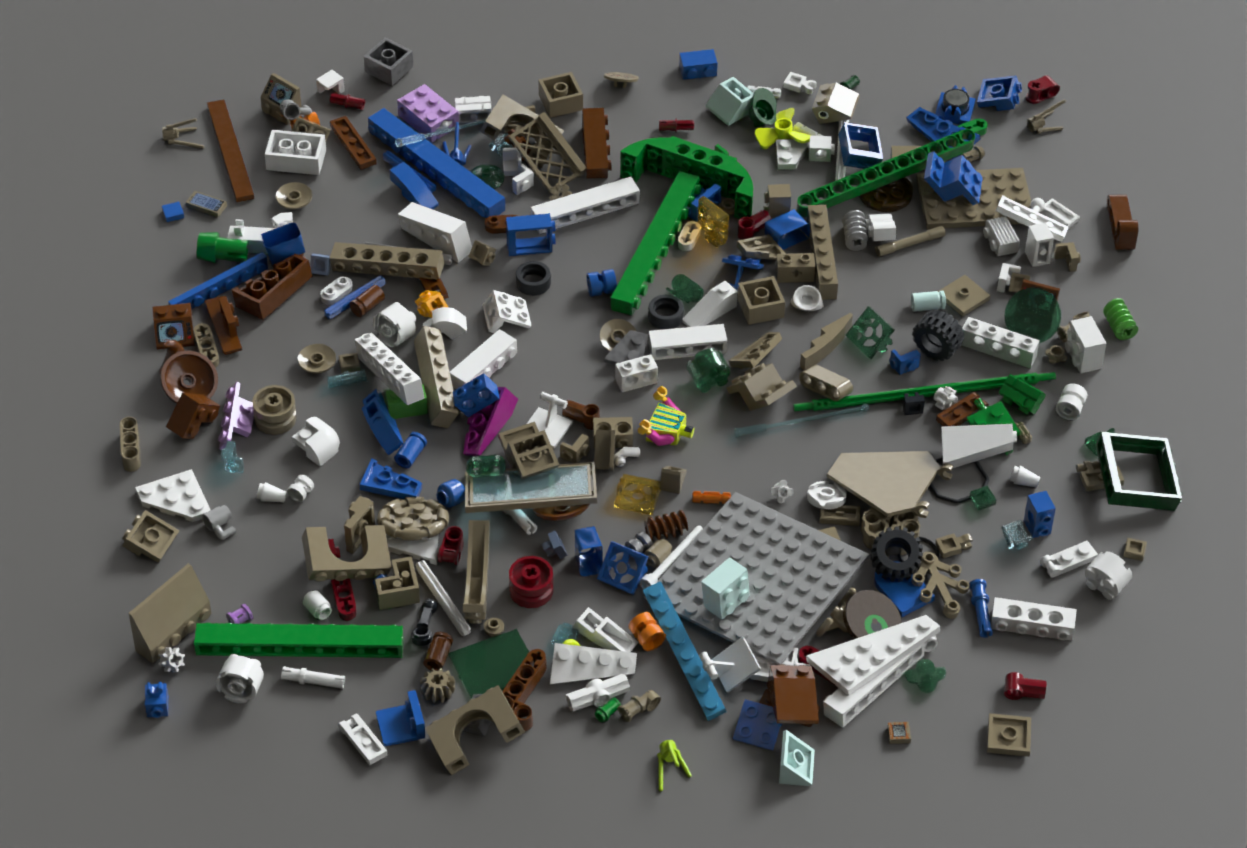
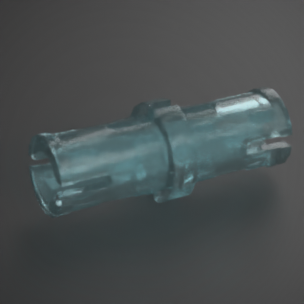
M365 369L349 373L345 371L343 374L327 376L329 388L342 385L347 387L352 383L367 381Z

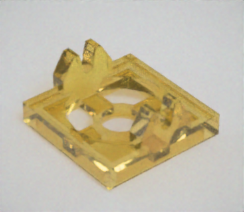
M623 474L618 483L614 508L653 515L661 490V481ZM631 484L638 485L637 489L633 491L625 490ZM644 486H647L652 490L651 495L646 494L645 491H643ZM641 493L643 498L635 499L633 494ZM624 496H625V497H630V499H631V501H633V503L628 502V501L624 498Z

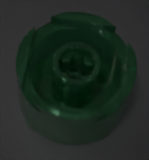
M715 348L704 349L695 354L696 358L693 361L690 359L686 365L687 371L696 387L702 393L709 391L711 387L716 385L721 387L728 383L727 378L730 375L731 369L719 349L718 351Z

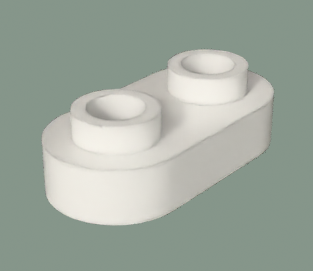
M339 277L322 289L320 293L322 303L333 305L346 297L353 290L352 280L348 277Z

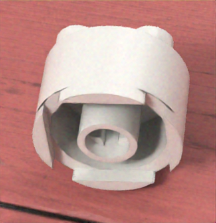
M395 302L374 316L372 324L374 331L378 330L380 334L378 336L380 341L388 347H394L415 334L416 316L413 312L400 305V303Z
M1108 551L1104 554L1101 552L1085 569L1086 585L1092 590L1098 589L1106 599L1112 600L1132 579V571L1130 568L1127 570L1124 567L1125 561L1116 554Z
M231 654L225 661L216 680V688L219 693L222 691L227 700L235 703H247L248 700H253L264 677L260 661Z

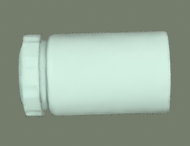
M944 291L911 293V308L913 312L945 309L946 296Z

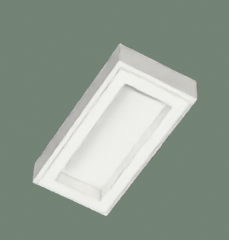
M1054 199L1045 203V207L1041 211L1047 217L1068 226V229L1080 220V216Z

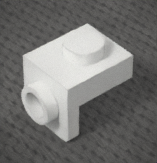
M524 164L519 165V175L512 178V191L516 195L534 186V172Z

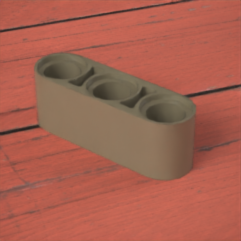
M813 365L799 374V380L804 387L834 401H839L853 392V385L849 379L819 365Z
M125 417L120 421L121 457L124 469L128 472H134L141 466L139 430L137 420L134 417Z

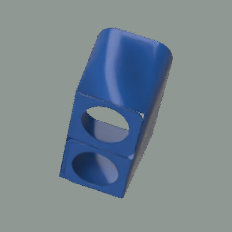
M795 209L765 222V235L769 234L782 250L808 239L803 232L809 237L810 225Z
M289 223L261 234V239H263V244L272 265L285 260L293 254L300 255L305 253L301 232L296 223Z
M595 526L575 530V557L581 576L599 574L603 563V546ZM591 548L587 552H581L583 549Z

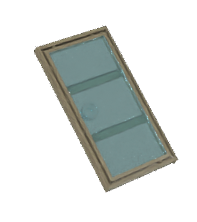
M595 462L561 464L558 468L525 479H521L517 468L465 472V512L476 513L596 504Z

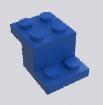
M935 152L928 154L924 179L944 202L963 194L972 205L979 203L983 178L963 155L944 163L943 159Z

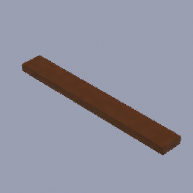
M225 100L207 102L236 202L254 199V193Z

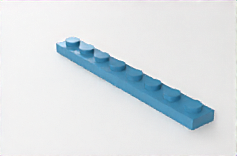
M661 581L643 589V593L661 629L666 634V638L707 720H712L726 713V708L707 671L703 669V663Z

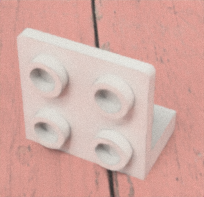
M493 290L482 305L488 332H497L504 321L526 328L531 327L525 299Z

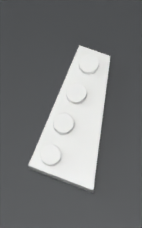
M555 643L550 685L610 678L621 674L634 675L637 653Z

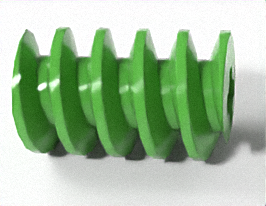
M1116 298L1108 302L1103 309V313L1116 338L1119 340L1133 338L1139 328L1136 326L1132 315H1130L1124 300Z

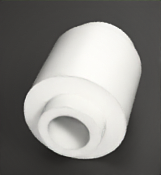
M310 591L304 596L303 605L315 618L324 620L329 617L332 612L331 604L319 591Z

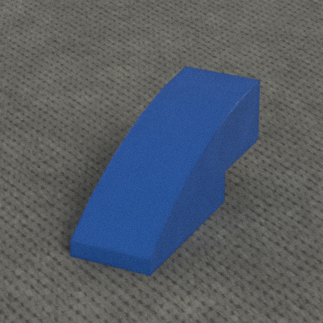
M405 162L390 169V180L402 190V196L409 202L432 210L439 206V203L425 183Z

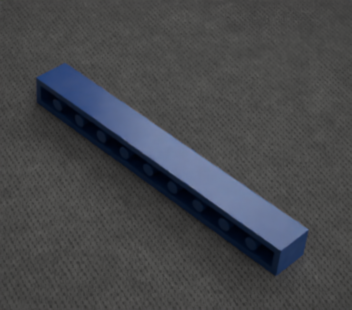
M385 108L368 117V130L372 135H375L396 153L402 155L408 162L414 164L420 171L426 173L432 180L438 182L444 189L450 191L456 198H459L468 207L478 212L480 216L487 218L500 215L505 211L504 196Z

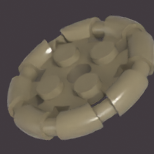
M405 497L404 500L395 499L385 504L378 512L377 523L378 525H384L385 532L390 537H400L406 541H418L425 537L432 538L440 534L449 523V513L441 503L433 499L424 500V497Z

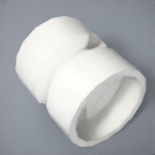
M1077 384L1066 385L1056 405L1058 415L1067 420L1077 419L1086 402L1087 391Z

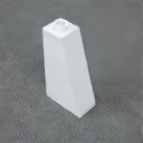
M1012 424L941 427L943 465L948 463L952 464L953 468L1013 450V443H1017V432L1013 431Z

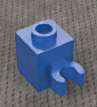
M147 682V685H145L147 717L159 718L161 716H168L169 695L167 683L158 682V684H151Z

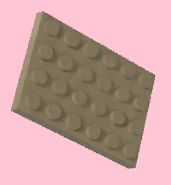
M1023 168L976 170L983 178L980 200L976 205H972L963 194L944 202L925 181V173H917L916 181L927 229L939 226L944 228L985 226L987 220L1004 217L996 211L1002 196L1031 209V198ZM1007 217L1011 225L1020 224L1016 220Z

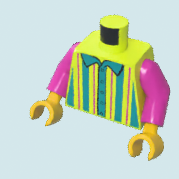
M660 386L653 394L655 400H661L662 402L658 403L650 422L644 419L639 423L638 433L641 435L646 433V441L654 442L657 446L677 445L681 436L692 438L695 428L686 425V414L669 397H665L667 389L664 386Z

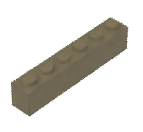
M808 205L807 223L810 225L809 240L811 253H814L816 288L819 290L822 300L837 299L838 279L826 205Z
M423 326L414 339L422 384L424 385L427 397L431 425L449 428L458 415V409L454 404V390L441 330Z

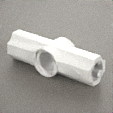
M624 674L604 681L594 679L585 688L566 694V701L570 711L573 712L593 704L596 707H600L610 701L611 698L629 692L630 685Z

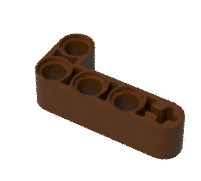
M1126 194L1108 195L1107 210L1115 249L1135 250L1139 226L1137 220H1132L1128 197Z
M533 649L527 654L502 691L524 731L530 730L533 726L532 709L524 703L547 670L546 654L541 649Z

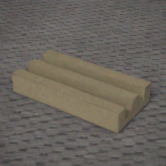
M843 505L835 509L820 508V523L859 526L860 506Z

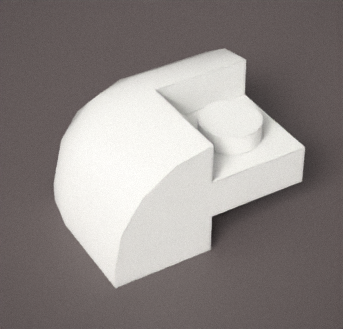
M317 417L307 419L306 426L292 436V442L305 450L306 456L320 467L339 451L340 441L337 433L332 427Z

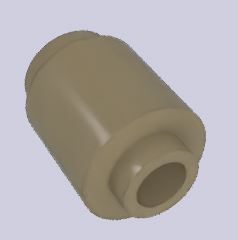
M665 539L655 541L644 553V555L649 556L646 564L657 568L671 554V544Z

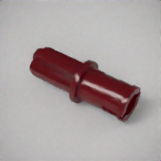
M332 93L330 95V103L344 105L345 108L364 109L365 99L352 97L350 94L346 96Z
M677 118L675 120H659V131L677 132L678 130H694L695 128L694 120H677Z

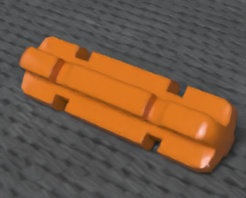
M693 491L692 501L694 503L703 501V503L719 504V502H722V504H725L731 498V493L729 492L720 494V492L704 491V493H701V491Z

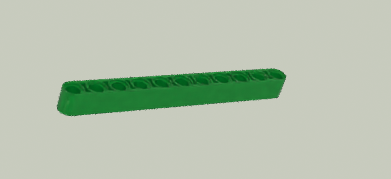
M963 129L806 192L798 197L796 211L800 216L807 217L808 206H802L803 204L826 205L827 208H830L926 169L927 157L931 152L937 153L943 161L969 152L974 145L975 133L970 129Z

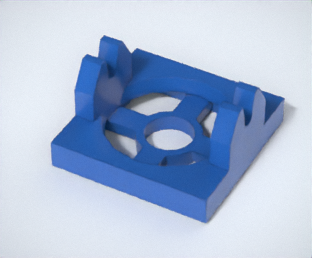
M611 541L597 579L630 594H635L640 580L648 571L645 565L649 556ZM617 553H624L622 560L613 561L617 558ZM630 555L636 561L637 570L630 568L628 563ZM620 562H624L627 565V570L623 574L617 571V565ZM612 567L614 568V571L616 573L614 579L611 577L609 573V570ZM627 574L634 576L629 582L620 583L622 576Z

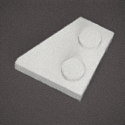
M794 139L776 140L777 168L796 169L799 161L804 157L806 149L809 148V142L799 143Z

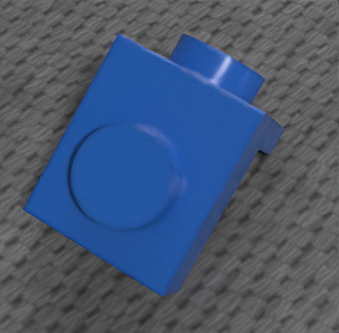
M894 349L891 351L889 363L901 375L919 367L921 354L914 350L900 356Z

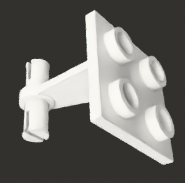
M542 392L540 400L549 402V409L547 411L538 407L527 424L535 422L539 432L545 430L552 448L555 449L572 425L573 420L557 415V406L565 409L568 401L558 398L555 394L550 395Z
M743 636L711 660L707 652H702L699 655L703 662V669L708 672L712 680L719 677L727 693H730L761 670Z

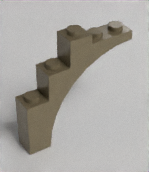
M469 520L467 576L463 603V613H465V619H469V623H482V620L486 619L490 520Z

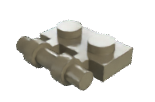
M1088 460L1083 461L1082 464H1076L1077 472H1081L1080 478L1085 491L1105 489L1099 461L1091 462ZM1117 466L1120 485L1123 486L1124 478L1119 466Z

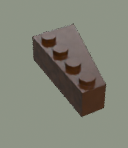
M582 108L586 179L608 178V171L612 170L611 160H608L610 145L606 143V140H609V129H605V125H608V114L604 115V108Z

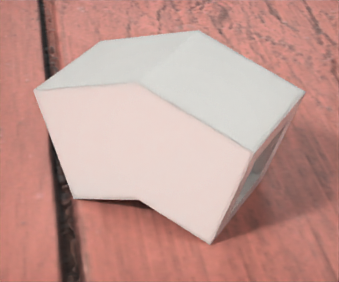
M292 212L280 213L272 218V226L278 228L280 227V222L293 223Z

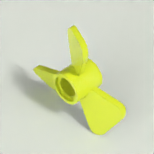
M789 108L776 114L775 128H757L755 130V137L761 148L768 149L776 140L794 139L799 143L810 141V135L793 131L791 119L794 115V108Z

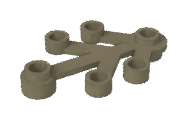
M923 552L920 569L917 573L913 574L912 584L918 587L922 586L925 579L924 576L929 571L931 578L926 588L921 590L920 600L922 602L931 601L932 592L937 587L945 603L943 614L947 618L954 619L959 615L960 605L952 599L946 585L956 589L961 594H965L968 592L969 582L966 580L956 581L940 574L938 569L949 573L953 578H957L960 576L962 569L958 564L950 566L940 562L938 557L932 552Z

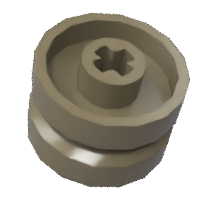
M279 385L266 386L254 395L252 400L255 425L260 431L272 435L283 434L295 425L297 420L295 398L288 388Z

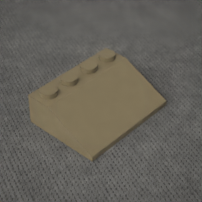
M189 563L129 612L135 651L152 664L161 658L159 654L165 653L166 647L172 648L178 645L181 639L195 630L197 623L206 621L212 614L210 601Z

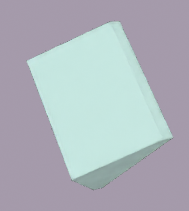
M787 730L783 731L779 784L811 786L815 750Z

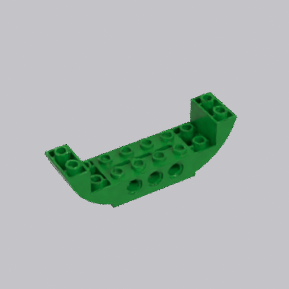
M671 136V138L659 137L641 140L628 145L620 151L621 178L632 177L636 183L645 170L674 180L679 171L700 176L702 188L707 190L717 184L721 187V196L735 200V218L741 219L752 216L753 182L749 173L737 162L735 157Z

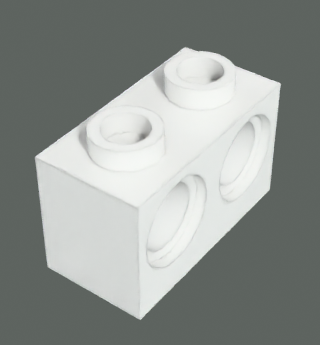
M652 355L616 363L615 380L621 392L658 383V366Z

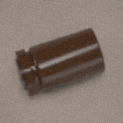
M372 285L350 302L351 311L357 317H362L385 300L384 292L379 286Z
M441 631L434 633L423 661L424 666L428 670H432V668L435 671H439L440 668L443 669L453 644L451 635Z

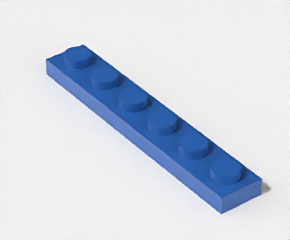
M262 252L168 301V304L191 303V309L205 303V300L215 298L268 270L267 256Z

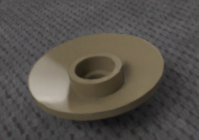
M287 183L277 190L276 200L279 205L287 209L303 208L311 202L312 190L303 183Z
M610 320L600 330V342L610 352L619 343V341L615 340L616 337L622 339L630 330L636 331V329L626 320Z
M324 344L306 346L298 355L299 366L309 373L326 372L336 362L334 350Z

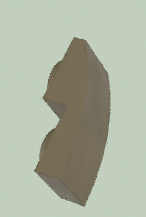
M297 117L291 132L325 135L326 142L331 129Z

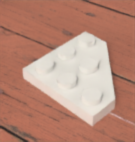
M192 469L135 487L141 505L149 509L154 507L160 509L162 513L172 516L179 515L191 522L201 520L202 515L210 511Z

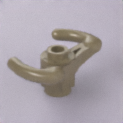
M850 588L840 600L838 606L831 612L830 616L832 619L830 617L826 618L815 633L817 637H821L825 632L840 628L845 633L848 632L843 620V611L848 600L856 594L855 588Z

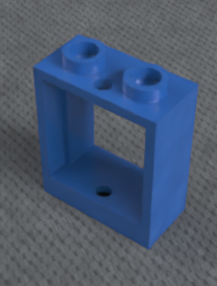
M844 122L838 134L843 165L866 169L881 163L883 154L878 128ZM850 140L868 142L869 151L851 149Z
M550 213L506 217V239L509 256L553 252V245L556 244L555 233L552 234V232H555L556 228L555 221H551ZM546 229L545 237L516 239V232Z

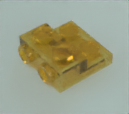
M702 196L698 199L697 223L705 231L707 242L718 248L728 241L729 215L708 198Z

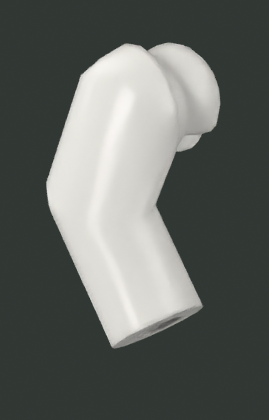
M623 447L614 455L615 465L621 467L626 463L625 458L639 457L640 448Z

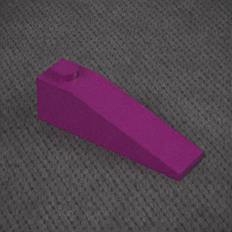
M498 387L499 400L468 418L469 432L465 436L464 455L480 456L512 416L518 398L506 387Z

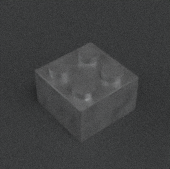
M386 37L364 55L365 72L390 85H394L414 67L413 51Z

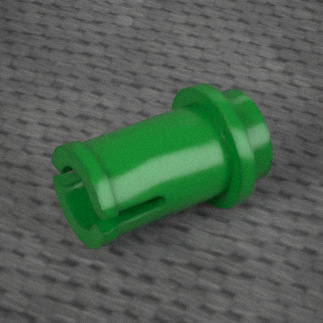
M611 698L605 705L596 709L595 717L600 722H607L609 717L618 710L617 708L621 703L616 698Z

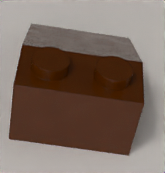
M770 665L767 688L776 722L818 724L816 686L812 667L805 665Z

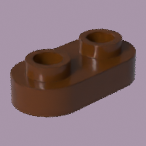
M517 215L489 216L485 220V230L492 234L506 233V217H516Z

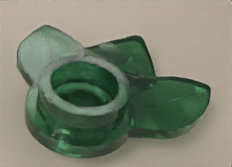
M922 659L918 661L916 669H908L904 674L909 683L917 684L922 692L929 693L936 689L938 681L945 678L946 669L945 667L935 668L931 660Z

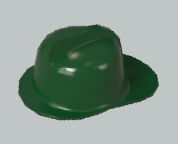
M758 88L754 92L753 104L749 109V117L754 122V127L773 125L776 121V99L772 92L766 88Z

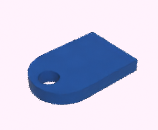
M875 572V587L895 604L901 618L935 600L934 594L929 602H922L920 600V592L926 588V585L923 583L922 586H914L912 584L913 574L908 580L904 578L902 582H898V579H895L894 582H891L890 578L887 577L885 580L882 578V573L878 575Z

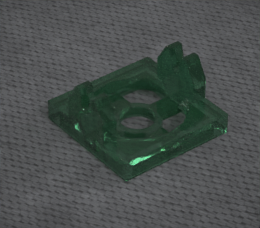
M868 306L845 336L868 358L872 359L878 351L881 353L888 350L886 346L893 344L890 336L895 329L872 307ZM879 324L882 325V336L880 338L876 335V328ZM868 327L873 329L870 337L865 336V331H867ZM859 332L862 333V336H861L860 339H859V336H858ZM872 339L875 342V344L872 346L863 345L867 340Z

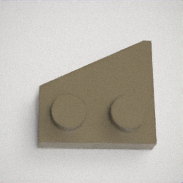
M769 234L737 241L736 247L745 257L776 260L777 254H786Z

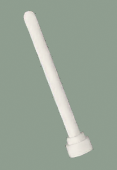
M696 526L653 573L645 574L640 580L641 587L645 589L656 584L658 578L684 552L703 528Z

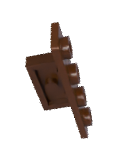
M226 296L205 300L224 355L242 351L236 328L239 327L237 315L233 316L234 307L232 302L229 303Z

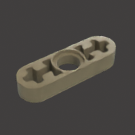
M205 323L198 324L194 327V337L198 351L207 358L208 355H211L212 360L210 361L216 368L219 365V355L211 328ZM210 344L211 347L202 348V345Z

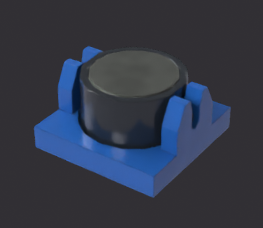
M955 85L945 93L941 92L935 114L940 119L945 121L947 119L954 124L960 125L969 122L976 98L969 97L965 87L958 89Z

